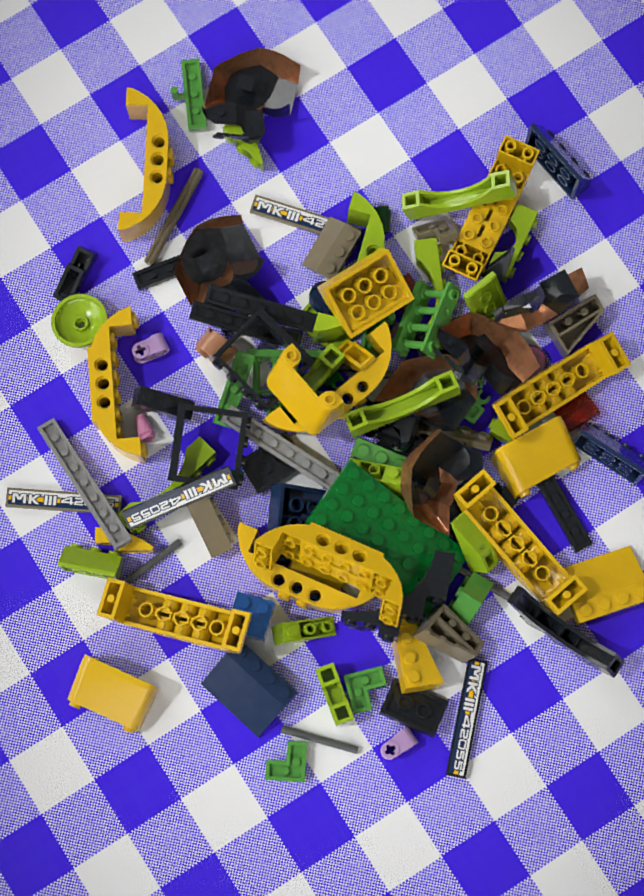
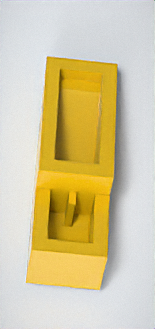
M349 339L338 347L345 355L344 364L355 371H362L376 359L374 355L355 341L351 342Z
M95 527V543L97 545H111L102 529ZM129 534L132 542L115 551L119 553H155V548L146 541Z

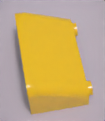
M292 343L284 349L269 373L267 386L307 433L318 435L343 415L344 401L333 391H326L318 397L296 372V367L301 360V353Z
M557 416L497 449L492 456L491 462L513 498L520 497L522 499L531 494L530 490L536 484L562 470H570L571 472L580 467L581 458L561 416Z
M84 655L67 700L70 701L69 705L80 709L81 706L124 725L122 729L133 734L134 731L140 732L159 688L88 655Z

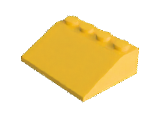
M379 248L317 287L326 305L350 339L415 299L389 249Z
M630 546L564 567L569 575L575 574L588 588L586 592L569 606L576 626L644 603V573Z

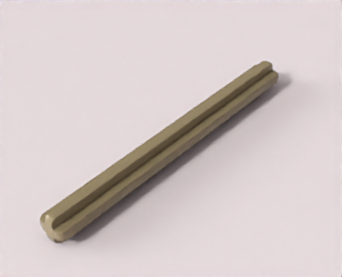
M194 168L144 259L147 265L155 264L203 176L202 170Z

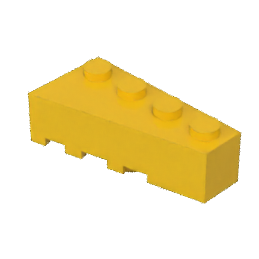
M402 619L398 642L393 641L391 643L401 693L405 694L440 688L444 681L427 645L413 637L418 629L417 624L407 623L406 619Z

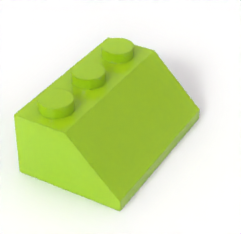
M73 543L71 546L65 545L57 564L63 571L103 579L109 577L120 580L125 560L120 556L121 553L109 551V554L102 553L101 549L90 547V550L82 549V545Z

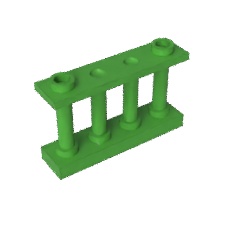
M417 280L412 291L415 299L406 306L392 341L391 349L402 357H407L410 348L420 349L431 359H435L436 354L432 350L435 351L436 348L439 349L440 342L437 338L440 325L442 327L449 323L461 290L450 281H447L444 290H434L424 281ZM430 297L441 298L437 307H427ZM424 314L434 315L431 324H420ZM417 331L427 332L424 342L413 341Z
M247 349L248 354L256 356L253 362L252 389L261 398H272L274 394L271 390H260V365L262 361H270L273 368L284 349ZM305 350L315 361L323 352V350ZM323 391L316 392L318 397L323 393Z

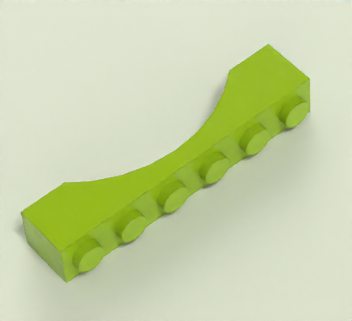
M508 169L491 173L482 181L458 190L440 192L416 190L403 193L402 211L411 221L517 197L516 180Z
M437 238L414 240L416 265L429 278L434 290H444L446 279H442L441 273H444V267L441 266L443 261L439 260V256L442 255L441 244H437ZM436 298L435 307L438 306L441 298ZM432 315L428 324H431L434 315ZM440 345V347H439L438 350H446V349H444V348Z
M450 370L433 377L425 384L400 397L383 403L360 407L343 415L352 437L355 438L461 394L453 371Z
M200 436L186 449L185 459L177 476L199 478L203 473L202 470L206 466L210 467L216 461V452ZM173 481L171 485L160 494H163L186 483ZM144 501L129 503L123 510L128 509ZM120 512L117 516L122 522V524L129 530L127 523L122 513ZM143 524L129 531L133 535L136 533L140 534L147 526Z

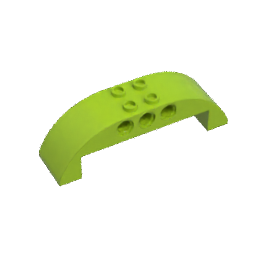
M353 192L347 223L367 228L358 256V262L379 248H384L385 235L382 222L374 207L362 195ZM318 312L313 329L312 342H327L346 334L334 316Z

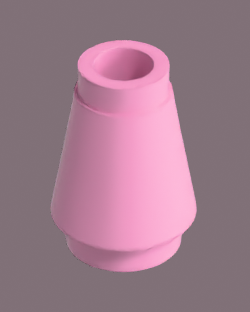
M145 414L137 415L135 417L137 436L145 443L154 441L156 432Z

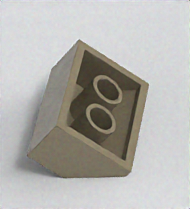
M330 217L303 261L302 266L326 280L331 279L344 268L360 241L362 232L343 221Z

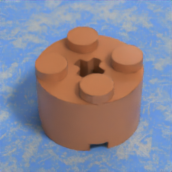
M209 327L195 344V350L205 359L210 357L209 361L212 363L211 357L228 340ZM230 346L220 358L228 365L238 349L235 346Z

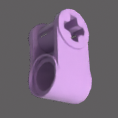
M156 333L136 343L132 348L134 360L139 364H145L155 358L162 357L170 351L162 333ZM142 351L144 355L141 356L138 352Z
M406 726L381 746L380 753L384 759L392 760L401 753L406 752L419 741L409 727ZM387 745L388 747H394L393 756L385 753Z

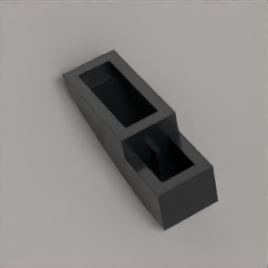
M78 246L71 262L67 264L53 297L62 301L71 295L78 294L98 254L83 246Z
M510 248L486 266L481 276L484 278L489 273L494 272L500 283L513 259L515 248Z

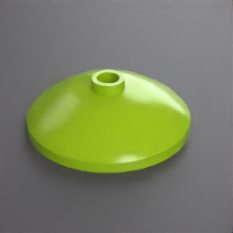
M75 294L63 299L56 306L51 317V328L56 338L62 344L73 348H83L92 345L95 335L107 321L108 316L105 307L97 298L87 294ZM81 324H85L83 328H79Z

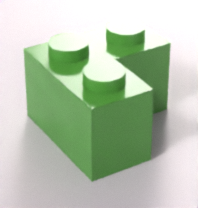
M474 571L471 577H465L454 595L457 597V600L452 599L448 607L468 626L494 583Z

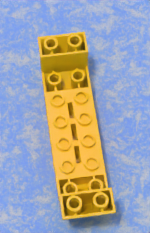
M505 135L488 176L491 173L509 169L516 180L517 197L472 207L458 235L459 239L455 241L452 249H449L441 266L476 282L478 281L520 199L539 155V149Z
M128 306L108 318L95 335L91 347H87L92 423L97 430H101L106 440L116 451L133 461L145 463V458L148 457V447L145 442H142L140 437L124 438L123 429L121 430L120 422H123V415L118 404L122 403L121 393L117 388V385H120V376L116 367H119V359L115 349H118L116 336L136 335V329L139 328L136 312H133L131 306Z
M313 522L310 525L293 524L274 528L255 540L253 564L259 568L271 571L279 556L283 554L289 559L297 560L307 567L315 568L325 575H331L343 583H349L361 591H367L382 599L379 620L387 625L398 626L403 600L402 586L397 573L384 558V553Z

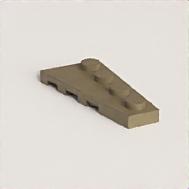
M420 421L416 437H420L421 434L430 436L436 430ZM458 426L455 431H441L454 440L463 442L465 446L490 451L494 437L487 432L472 430L468 426Z

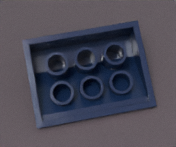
M532 123L529 126L525 144L540 150L536 161L569 198L573 200L590 186V175L578 166V162L574 157H570L566 153V149L561 143H557L550 130Z
M585 421L573 439L575 447L636 486L644 477V455L640 453L637 455L631 451L632 448L627 444H620L615 441L613 435L607 432L603 433L598 430L599 427L596 424Z
M287 483L271 485L267 532L285 525L305 524V521L327 490ZM281 554L276 563L289 565L291 559Z
M245 643L240 654L227 652L201 683L204 688L257 737L268 728L298 695V692Z

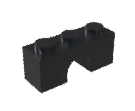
M139 386L135 389L131 407L146 412H160L166 414L167 418L176 420L179 403L195 405V402L145 386ZM186 410L185 423L191 420L193 411Z

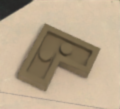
M447 217L412 228L416 240L436 237L440 244H449L453 240L459 239L457 231Z

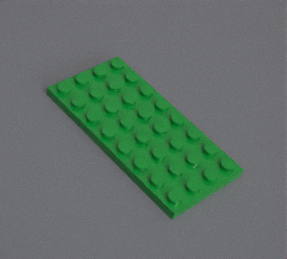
M352 460L347 461L305 521L307 525L313 522L384 553V558L391 564L401 582L403 598L413 591L425 577L432 564L436 550L455 554L449 585L466 561L461 547L442 533V531L440 532L414 518L403 500ZM426 600L423 613L425 617L436 606L431 604L429 600Z

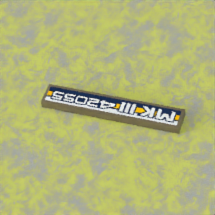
M256 194L250 208L251 214L317 235L321 233L329 217ZM349 224L350 226L354 227L355 229L361 231V228H360V227H357V226H354V225Z
M7 487L5 507L91 513L78 492ZM103 494L116 515H118L122 509L123 496Z

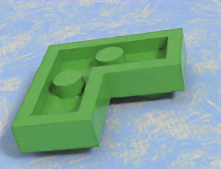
M382 666L344 675L353 715L373 710L368 690L387 685Z
M287 741L286 761L266 760L265 780L305 782L307 742Z

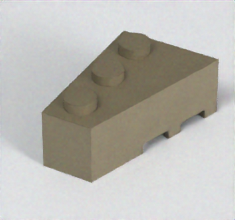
M594 294L543 326L562 358L569 355L585 333L602 315L605 308L597 295Z
M206 497L187 505L211 558L233 549L231 545L234 542L230 532L225 533L223 526L226 524L222 515L217 516L215 512L217 505L213 497Z
M444 603L429 611L413 635L414 638L462 663L477 657L485 644Z

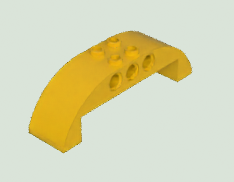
M127 88L126 108L129 118L131 120H147L142 213L119 212L118 231L122 242H129L142 236L158 222L169 200L170 184L174 183L172 166H175V155H173V148L171 147L165 119L157 105L149 97L133 88Z
M383 322L365 336L379 354L375 357L376 359L333 391L341 399L343 395L349 398V403H344L343 414L350 412L351 408H357L367 401L365 397L377 387L388 369L392 344L389 327L386 322ZM358 383H361L363 385V392H360L358 390ZM280 406L262 419L264 424L280 431L291 433L306 432L298 421L293 423Z
M612 331L569 354L496 400L492 407L513 440L529 430V426L605 378L621 372L632 364Z
M482 469L453 494L460 510L469 517L491 543L497 557L514 577L546 608L556 615H560L588 588L575 574L569 575L496 491L493 486L497 483L485 469Z
M241 522L239 523V547L247 567L262 585L277 593L278 598L289 602V599L293 600L296 606L305 610L309 607L331 614L342 613V610L356 611L377 599L374 594L361 590L357 598L352 597L276 563L271 571L259 568L253 564L254 554L252 553L254 542L260 536L259 532L253 527ZM279 578L284 580V583L280 586L274 584ZM295 586H300L302 591L296 594L292 592V589ZM313 594H318L321 597L318 601L310 599Z
M108 577L96 615L164 637L219 651L240 654L252 613L233 608L231 611L135 587L125 581Z

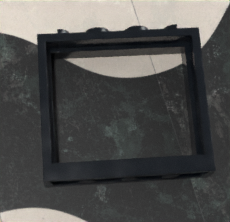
M260 307L211 359L213 360L212 364L219 371L222 369L227 374L226 378L232 384L236 383L240 387V392L245 397H250L258 410L267 412L278 401L277 397L274 395L266 403L220 356L258 320L285 348L293 343L301 353L300 363L303 365L297 371L300 376L315 363V360Z
M179 403L168 481L188 483L198 479L177 476L186 410L242 418L234 478L237 484L227 488L238 490V486L242 487L244 476L240 475L241 467H245L246 462L243 448H248L249 437L245 436L246 428L250 429L252 417H248V412Z

